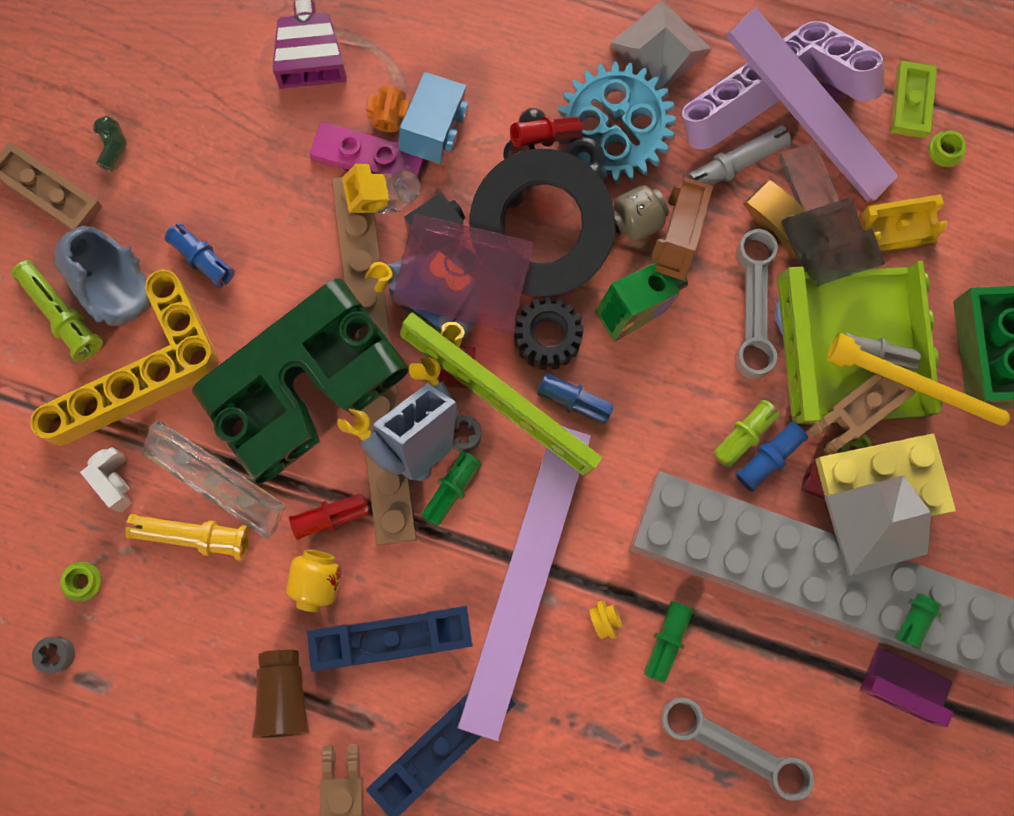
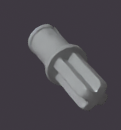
M845 333V335L854 338L855 343L860 345V350L912 372H915L919 366L921 354L917 350L888 344L884 338L874 340Z

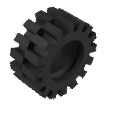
M544 296V301L539 302L538 298L532 300L531 306L525 305L521 310V315H518L514 328L515 347H518L520 357L522 359L525 357L528 360L527 364L532 367L534 364L540 365L539 369L546 370L548 366H552V370L559 369L561 364L566 366L570 363L571 358L575 357L579 351L584 332L583 325H581L582 318L579 313H574L575 307L569 303L568 306H565L563 304L564 299L557 298V302L551 301V296ZM553 321L561 327L563 338L557 345L547 347L536 341L533 331L540 322Z

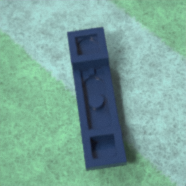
M467 606L307 631L311 672L473 647Z
M468 693L365 789L388 816H400L431 784L482 737L458 729ZM510 699L507 712L516 705L512 699Z

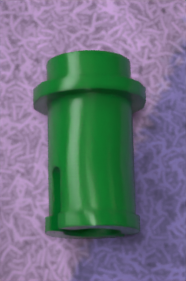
M917 593L915 599L910 598L908 601L911 607L895 638L920 650L935 617L940 618L942 614L939 612L941 607L939 602Z

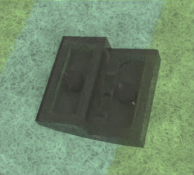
M851 197L789 216L781 221L796 256L817 286L885 264L873 229L863 231Z

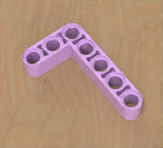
M822 21L809 22L783 39L814 77L822 79L853 99L871 101L883 94L885 84L882 54L830 24ZM747 63L683 108L682 116L688 142L695 149H708L780 100Z

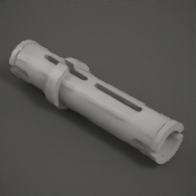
M778 125L769 132L727 154L719 153L712 158V162L693 172L687 173L686 177L712 186L721 181L727 183L735 177L736 173L783 148L789 147L791 145L790 134L788 132L780 136L786 128L783 125Z

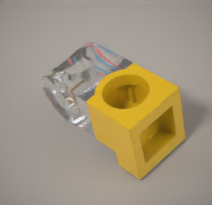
M355 164L342 177L349 213L402 212L421 193V185L418 178L405 170L398 171L394 175L371 174L369 164Z

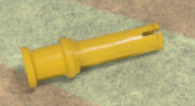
M131 514L127 523L143 528H125L127 539L198 548L199 553H202L203 556L219 553L232 555L236 561H244L251 539L249 526L242 525L239 529L218 526V523L212 520L204 522L202 525Z

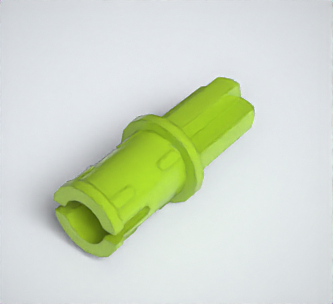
M761 400L742 422L737 421L734 424V430L714 450L715 459L723 466L730 467L751 445L757 446L760 442L759 437L780 417L778 410L771 413L776 407L766 400Z

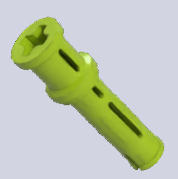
M22 261L12 269V277L17 280L51 322V333L55 338H61L70 349V356L74 361H85L100 350L103 345L101 337L91 333L83 323L84 317L79 311L69 309L32 261Z

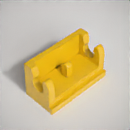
M942 195L868 206L856 221L864 255L936 244L938 237L945 231L947 226L946 220L938 222L937 219L938 210H941L944 204Z

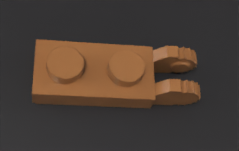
M874 374L828 410L829 414L807 430L812 438L819 436L836 420L845 433L839 438H834L823 450L826 455H832L851 439L855 441L916 392L912 388Z
M358 744L348 746L346 761L349 778H334L336 755L333 745L323 746V779L320 780V816H363V777H360V751Z

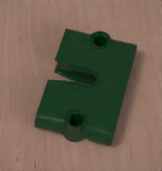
M337 278L323 285L201 378L193 386L192 393L214 423L216 435L221 440L227 442L255 485H259L271 480L320 443L309 411L294 389V380L299 374L307 373L320 391L343 410L350 413L349 409L363 410L407 375L409 367L346 282L341 278ZM363 326H369L367 336L360 341H355L357 330ZM243 420L242 431L238 435L233 436L234 425L238 421Z

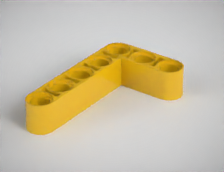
M169 270L155 271L149 275L145 284L146 294L170 345L41 405L31 415L30 425L35 435L54 445L63 446L196 384L219 365L218 354L190 294L173 272ZM175 286L173 293L169 297L160 298L164 288ZM190 318V324L186 329L175 331L178 321ZM201 350L206 351L205 358L201 363L196 365L190 364L194 353ZM170 367L168 377L163 381L156 382L155 376L158 370ZM127 384H134L132 394L127 398L120 399L122 388ZM97 400L98 405L95 412L85 416L84 411L87 404ZM60 417L61 424L58 430L49 433V425L52 420Z

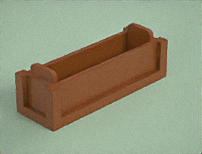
M684 177L681 187L677 185L673 187L668 203L674 206L666 236L664 240L658 239L652 253V258L658 260L655 268L656 272L685 281L698 245L713 189L712 185Z

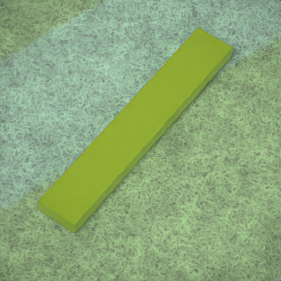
M411 312L405 319L400 331V337L425 356L436 359L442 369L580 474L586 476L602 460L603 457L414 313Z

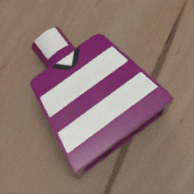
M312 0L295 1L293 4L294 16H284L277 20L273 73L279 89L347 82L343 59L330 15L325 12L316 13L315 3Z

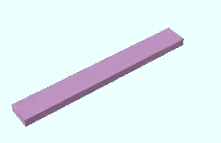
M563 427L588 446L590 435ZM547 448L458 725V729L494 741H498L579 476L578 471Z

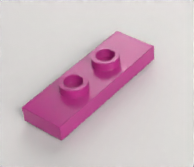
M324 122L319 124L309 153L311 160L348 170L355 164H369L371 174H384L385 180L399 181L404 185L414 188L417 186L425 161L423 158L398 151V142Z

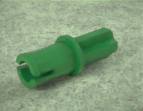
M461 451L444 479L439 478L438 484L440 487L423 510L422 517L432 525H440L457 499L465 497L464 491L481 468V462L471 454Z
M671 601L669 604L670 607L660 632L655 633L653 636L657 640L644 670V674L648 678L662 683L668 678L678 650L683 649L685 646L681 642L691 617L695 612L692 608L675 601Z

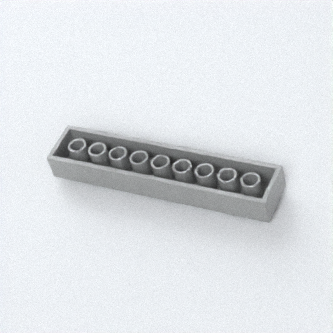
M661 471L653 478L628 551L996 686L1014 688V599L907 560L848 576L835 534ZM917 593L941 604L939 612L942 614L940 618L935 617L920 650L895 638L911 607L908 601L910 598L915 599Z

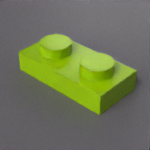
M901 61L896 68L890 133L925 139L931 133L937 66Z

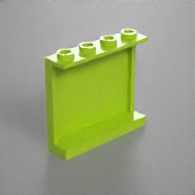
M917 261L908 267L804 272V267H789L777 276L792 421L797 425H815L829 414L828 410L876 374L855 364L851 367L847 365L839 367L826 361L830 346L838 333H850L874 340L884 338L888 344L917 350L921 354L919 366L914 373L938 382L936 368L939 363V355L937 349L933 346L932 338L934 315L929 309L927 297L930 281L928 274L924 272L923 261ZM914 390L915 394L881 420L926 418L942 413L941 405L943 402Z

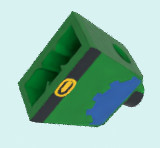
M656 262L613 282L595 312L614 342L665 313L680 294L679 291L688 286L687 277L684 281L656 272Z

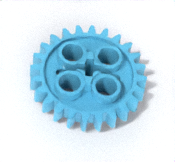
M613 62L611 72L607 73L602 64H599L598 75L595 77L587 70L584 71L586 82L582 84L576 80L572 81L576 93L564 92V100L569 106H558L559 114L563 117L577 116L580 122L590 117L599 120L600 123L596 129L592 131L582 130L581 137H589L601 145L605 154L604 168L607 174L613 175L615 184L619 183L620 175L624 173L629 181L632 182L634 180L633 171L636 169L646 176V163L650 162L655 166H659L660 160L656 153L668 154L669 147L663 140H674V132L667 129V127L676 125V117L666 115L674 110V102H663L668 97V89L663 88L656 91L659 85V78L656 76L647 82V69L643 68L635 75L633 74L632 63L627 65L624 72H620L617 62ZM614 91H620L626 96L618 104H611L606 98ZM592 102H599L614 121L617 122L622 118L623 129L633 138L639 140L640 145L635 146L617 125L610 128L608 116L593 106ZM644 115L649 117L652 123L645 129H637L632 124L633 120L638 116ZM571 140L559 141V143L568 144ZM613 142H621L626 146L625 151L618 156H611L606 152V149ZM580 152L577 154V158L587 164L590 163V155L588 153Z

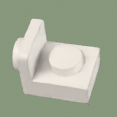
M111 447L108 450L103 449L95 453L88 460V466L80 473L110 509L122 513L133 502L126 495V492L130 490L129 486L113 471L122 465L127 458L122 452Z

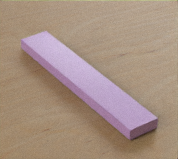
M756 7L725 35L867 203L875 201L899 177Z

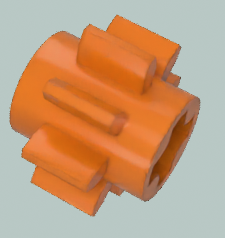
M382 86L379 88L378 96L369 93L366 111H368L367 118L373 119L372 125L378 130L397 132L400 123L404 120L411 100H405V92L397 87Z

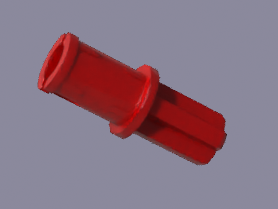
M542 116L539 121L512 123L510 139L514 147L541 143L548 147L557 141L581 137L584 125L577 116L552 119L550 116Z
M359 493L330 504L323 501L321 507L295 516H289V522L294 537L298 541L303 537L329 528L332 532L336 531L335 526L367 516L369 514V506L365 496Z

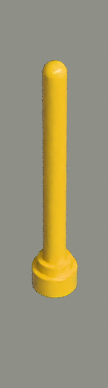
M838 333L830 346L826 361L839 367L844 365L851 367L855 364L997 425L1004 426L1010 422L1011 417L1007 411L860 350L861 346L855 343L854 338L845 334Z

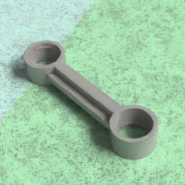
M754 229L747 232L736 249L737 261L745 269L744 343L736 352L735 366L738 372L748 379L763 378L775 366L777 361V351L774 345L767 340L768 266L777 254L778 245L774 236L762 229ZM752 240L763 243L768 249V258L764 261L751 259L746 254L744 245ZM757 347L763 350L768 357V366L762 370H754L748 367L743 359L745 349Z
M673 698L662 707L660 711V724L669 736L679 740L694 739L767 779L771 789L778 796L787 800L799 801L811 793L814 786V775L809 765L804 761L789 756L776 757L703 717L700 707L690 699ZM678 703L688 704L695 713V724L686 733L674 732L668 723L669 710ZM793 763L802 770L804 781L802 787L797 792L788 794L780 789L777 776L784 765Z

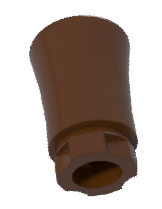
M271 650L259 653L258 662L260 669L256 670L257 694L252 738H275L310 734L304 704L299 651Z

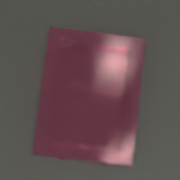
M415 213L405 252L401 258L402 263L392 303L512 332L517 310L520 308V298L526 274L530 269L529 262L534 242Z

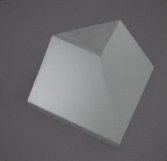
M663 0L610 43V47L627 64L632 63L633 70L637 74L643 68L647 69V82L656 76L659 78V85L656 91L668 88L711 50V47Z
M904 475L825 496L848 576L928 554L931 511Z

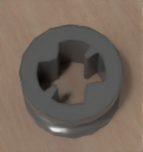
M458 416L454 425V433L459 432L460 425H468V430L474 429L475 435L469 436L468 443H460V437L457 439L453 437L452 448L458 452L473 451L481 441L480 424L471 416Z
M61 636L47 637L40 640L34 646L32 652V661L35 668L45 674L59 673L68 669L75 658L73 644L67 638ZM58 646L56 654L61 657L60 662H51L49 665L50 656L46 653L47 648H56Z

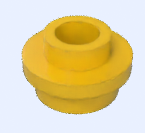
M604 600L598 601L596 607L589 609L594 628L600 639L606 637L615 639L618 637L617 629L622 627L618 611L614 604L607 606Z

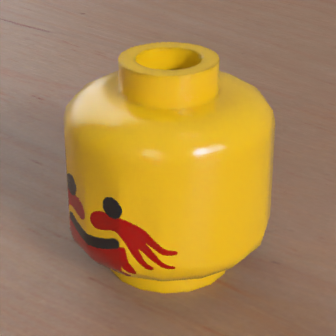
M305 550L303 555L292 559L285 592L292 600L297 601L296 607L298 609L318 612L320 606H327L335 602L342 574L340 565L334 562L335 556L322 551Z

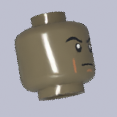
M645 185L632 189L617 197L614 201L615 230L620 236L626 234L633 241L642 240L661 230L666 222L665 217L669 215L667 203L660 191L657 189L652 190Z

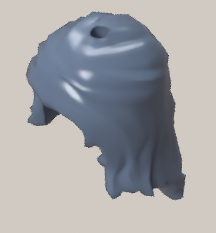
M84 225L62 236L55 246L54 265L60 274L63 275L73 294L78 298L79 303L88 314L92 315L96 322L104 320L108 325H124L127 322L134 321L142 312L149 308L150 300L145 290L147 279L140 271V265L138 264L140 259L134 256L131 247H121L113 238L106 236L103 231Z

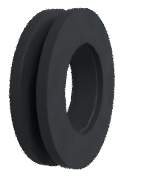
M554 149L522 151L497 164L480 183L470 209V237L474 251L482 266L496 281L505 287L531 296L563 294L587 282L605 262L615 234L613 202L600 176L581 159ZM551 185L563 189L575 199L581 211L582 230L577 244L566 256L554 262L534 263L523 259L512 249L505 235L504 219L509 204L520 192L532 186Z

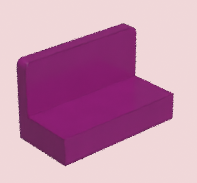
M883 648L875 650L860 687V692L933 726L948 727L954 713L944 708L952 685L950 679Z

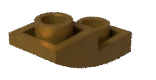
M771 180L762 184L743 203L762 230L768 232L773 230L793 259L802 258L825 235L810 214L786 191Z

